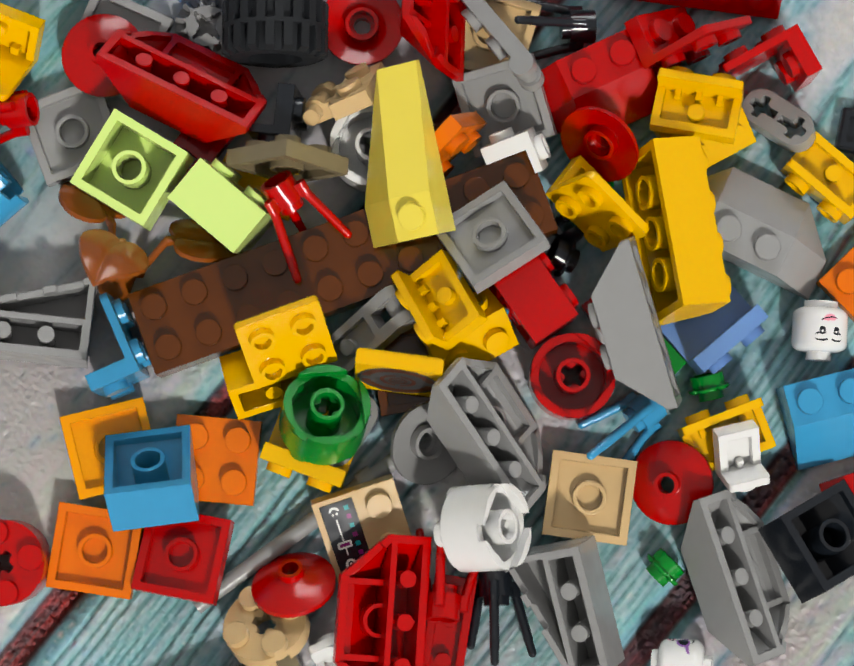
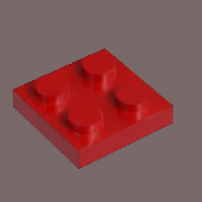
M199 514V521L144 528L131 589L216 606L235 522L229 519Z

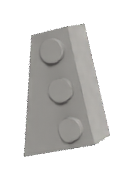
M84 278L83 281L59 286L55 284L30 292L11 293L0 296V360L88 368L97 286H92L89 278Z
M594 535L530 547L527 557L520 566L504 570L505 572H510L523 594L520 597L527 608L531 607L544 629L542 634L561 666H618L625 659Z

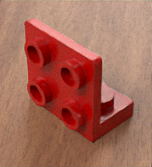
M681 6L637 15L626 21L624 25L644 69L657 66L669 69L673 66H679L684 62H687V65H691L711 55L709 48L716 44L718 47H723L737 41L742 37L740 30L751 25L753 22L750 15L706 24L696 29L693 19L688 15L685 7Z
M798 24L787 30H785L783 25L771 29L760 37L762 41L750 50L747 49L746 45H743L729 52L723 57L724 61L718 65L719 71L717 73H726L736 78L775 57L777 62L774 63V68L779 79L785 86L790 84L794 92H797L808 86L823 68Z

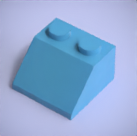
M854 368L785 385L776 389L797 471L854 457Z
M190 425L105 435L104 498L113 532L199 521V490Z

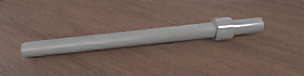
M391 453L371 468L366 465L353 475L355 479L342 489L393 473L396 468L392 462ZM313 510L225 574L222 578L218 601L257 573L259 569L318 528ZM192 602L200 613L212 606Z

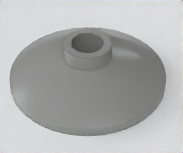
M429 401L412 407L401 417L392 434L390 445L391 458L396 470L408 481L419 485H430L442 481L457 468L456 463L426 420ZM425 434L423 443L419 445L420 439Z

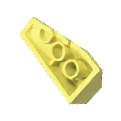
M419 60L376 70L365 195V211L373 248L456 230Z

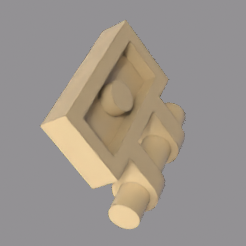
M382 61L368 67L367 63L354 66L344 74L345 79L341 84L335 85L331 81H326L317 85L311 97L305 103L304 122L309 126H314L331 118L337 121L373 105L376 70L385 68Z

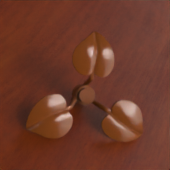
M70 181L60 184L58 199L68 214L89 223L105 221L108 227V231L91 229L83 232L78 242V249L82 265L92 286H97L100 294L109 293L114 300L118 298L122 301L127 300V294L131 293L136 277L144 278L146 270L168 246H173L174 251L180 257L195 262L214 263L238 255L232 253L193 219H180L171 223L169 227L171 236L164 237L147 256L140 246L127 242L125 238H118L116 236L115 219L125 218V216L78 189Z

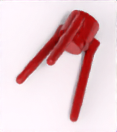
M27 90L15 91L9 100L0 101V124L10 128V130L0 134V144L16 137L29 136V126H36L40 117L39 104L32 92Z
M286 170L270 177L261 186V190L268 199L263 205L271 216L293 281L300 283L301 275L281 215H289L299 232L307 230L297 211L303 206L304 201L302 198L304 197L345 238H351L352 232L311 191L304 178L296 181L292 173Z
M418 528L415 534L416 536H424V531L422 528ZM437 546L435 584H432V588L429 574L426 620L437 623L460 622V613H469L470 596L479 572H468L461 595L458 594V586L445 584L446 555L444 548Z

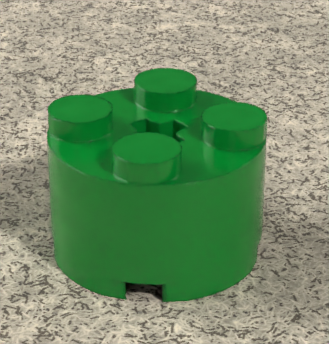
M321 364L306 368L299 373L298 377L289 384L285 391L279 418V430L291 456L299 462H308L316 465L336 464L354 456L362 443L371 412L370 396L367 388L360 380H355L347 374V370L339 366Z

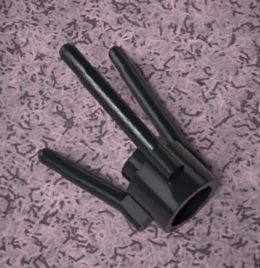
M526 0L542 5V11L561 15L560 17L516 16L514 19L516 24L559 27L560 39H568V43L534 51L536 60L567 52H576L583 49L584 44L595 43L596 12L595 10H583L582 6H566L540 0Z
M509 571L479 572V583L476 585L467 648L472 650L475 647L484 599V606L489 607L490 663L492 666L499 664V607L509 606V597H511L528 655L532 658L535 657L537 652L523 601L520 597L521 590L516 582H513L512 575Z

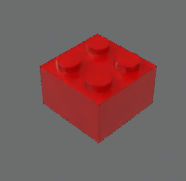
M545 252L488 288L505 308H508L509 319L531 350L572 323L578 315V312L575 310L576 306L579 305L576 296L566 283L561 286L556 283L551 275L554 266Z

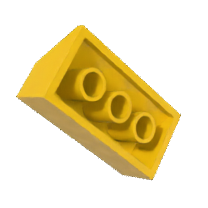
M700 136L652 138L639 149V159L635 169L629 176L622 179L626 203L649 226L647 234L643 238L637 239L636 242L660 326L713 313L731 302V281L725 273L722 258L723 239L717 231L714 215L716 201L713 192L709 188L707 178L708 158L705 151L702 150Z

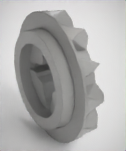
M191 0L184 3L179 14L175 17V33L223 56L222 3L224 0ZM197 15L207 21L217 18L218 21L214 26L217 35L220 37L219 40L208 33L198 36L197 33L201 28L196 18Z

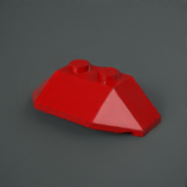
M401 0V11L398 14L400 35L436 69L455 82L464 81L466 20L461 15V12L466 7L461 0Z
M118 28L96 53L95 60L129 107L202 143L246 134L267 105L265 96L261 94L258 84L248 68L176 33L157 31L131 33L129 29Z
M627 29L565 56L541 70L545 77L543 83L558 134H561V127L567 116L580 107L594 106L606 109L617 115L627 125L652 114L658 86L657 75L659 68H662V66L644 69Z
M388 534L339 574L333 662L336 666H423L432 537Z

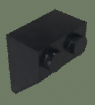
M845 479L758 529L801 603H805L827 592L854 575V494Z

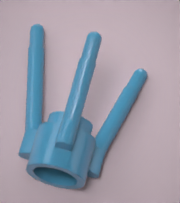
M632 391L621 401L579 421L577 425L580 429H583L627 408L622 413L626 421L587 453V458L593 460L632 428L637 433L644 429L622 458L633 460L649 438L662 428L659 421L667 416L666 409L642 394L636 395Z

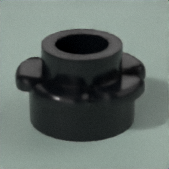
M558 236L553 240L550 245L551 248L548 249L546 254L554 266L553 271H555L554 276L560 277L564 271L571 273L575 269L580 257V250L576 249L575 239L572 238L568 241Z

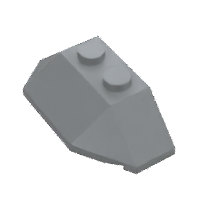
M735 167L707 176L710 191L713 192L716 201L714 215L717 231L723 239L722 258L808 300L826 264V258L810 204Z
M635 235L630 236L619 243L591 294L593 302L588 304V312L593 327L595 329L600 328L605 344L600 345V353L606 370L612 369L617 381L671 410L679 407L682 397L643 268Z
M457 357L432 386L426 420L471 485L513 484L523 494L530 510L548 487L547 477L543 474V451L539 426L497 362Z
M726 489L693 501L680 550L708 632L747 666H755L786 652V642L784 639L788 629L790 600L777 561L758 531L759 528L764 526L763 521L746 504L738 500L735 493H731Z

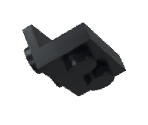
M278 83L273 125L253 123L247 132L253 140L267 142L275 141V136L280 134L295 135L301 138L302 131H309L310 127L303 120L306 98H303L295 84Z

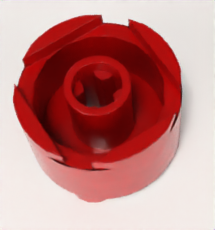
M565 333L550 338L539 348L529 367L528 386L534 401L544 412L562 420H579L592 415L607 403L615 388V377L613 370H606L600 353V345L603 344L599 340L584 333ZM573 367H576L581 371L578 374V379L582 383L580 386L573 383L568 387L563 383L565 375L561 370L564 368L570 371Z
M0 519V555H8L10 553L9 563L13 565L12 570H0V606L25 602L36 596L46 585L51 556L49 545L44 535L37 528L23 521Z

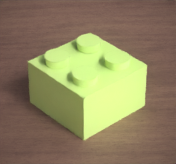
M114 108L71 178L70 183L148 231H151L170 200L167 197L182 180L194 159L187 151Z
M199 158L167 197L232 253L241 254L251 250L273 224L270 214L263 205L268 200L266 196L249 185L244 189L238 184L242 176L233 168L227 167L224 161L221 162L217 158L213 162Z

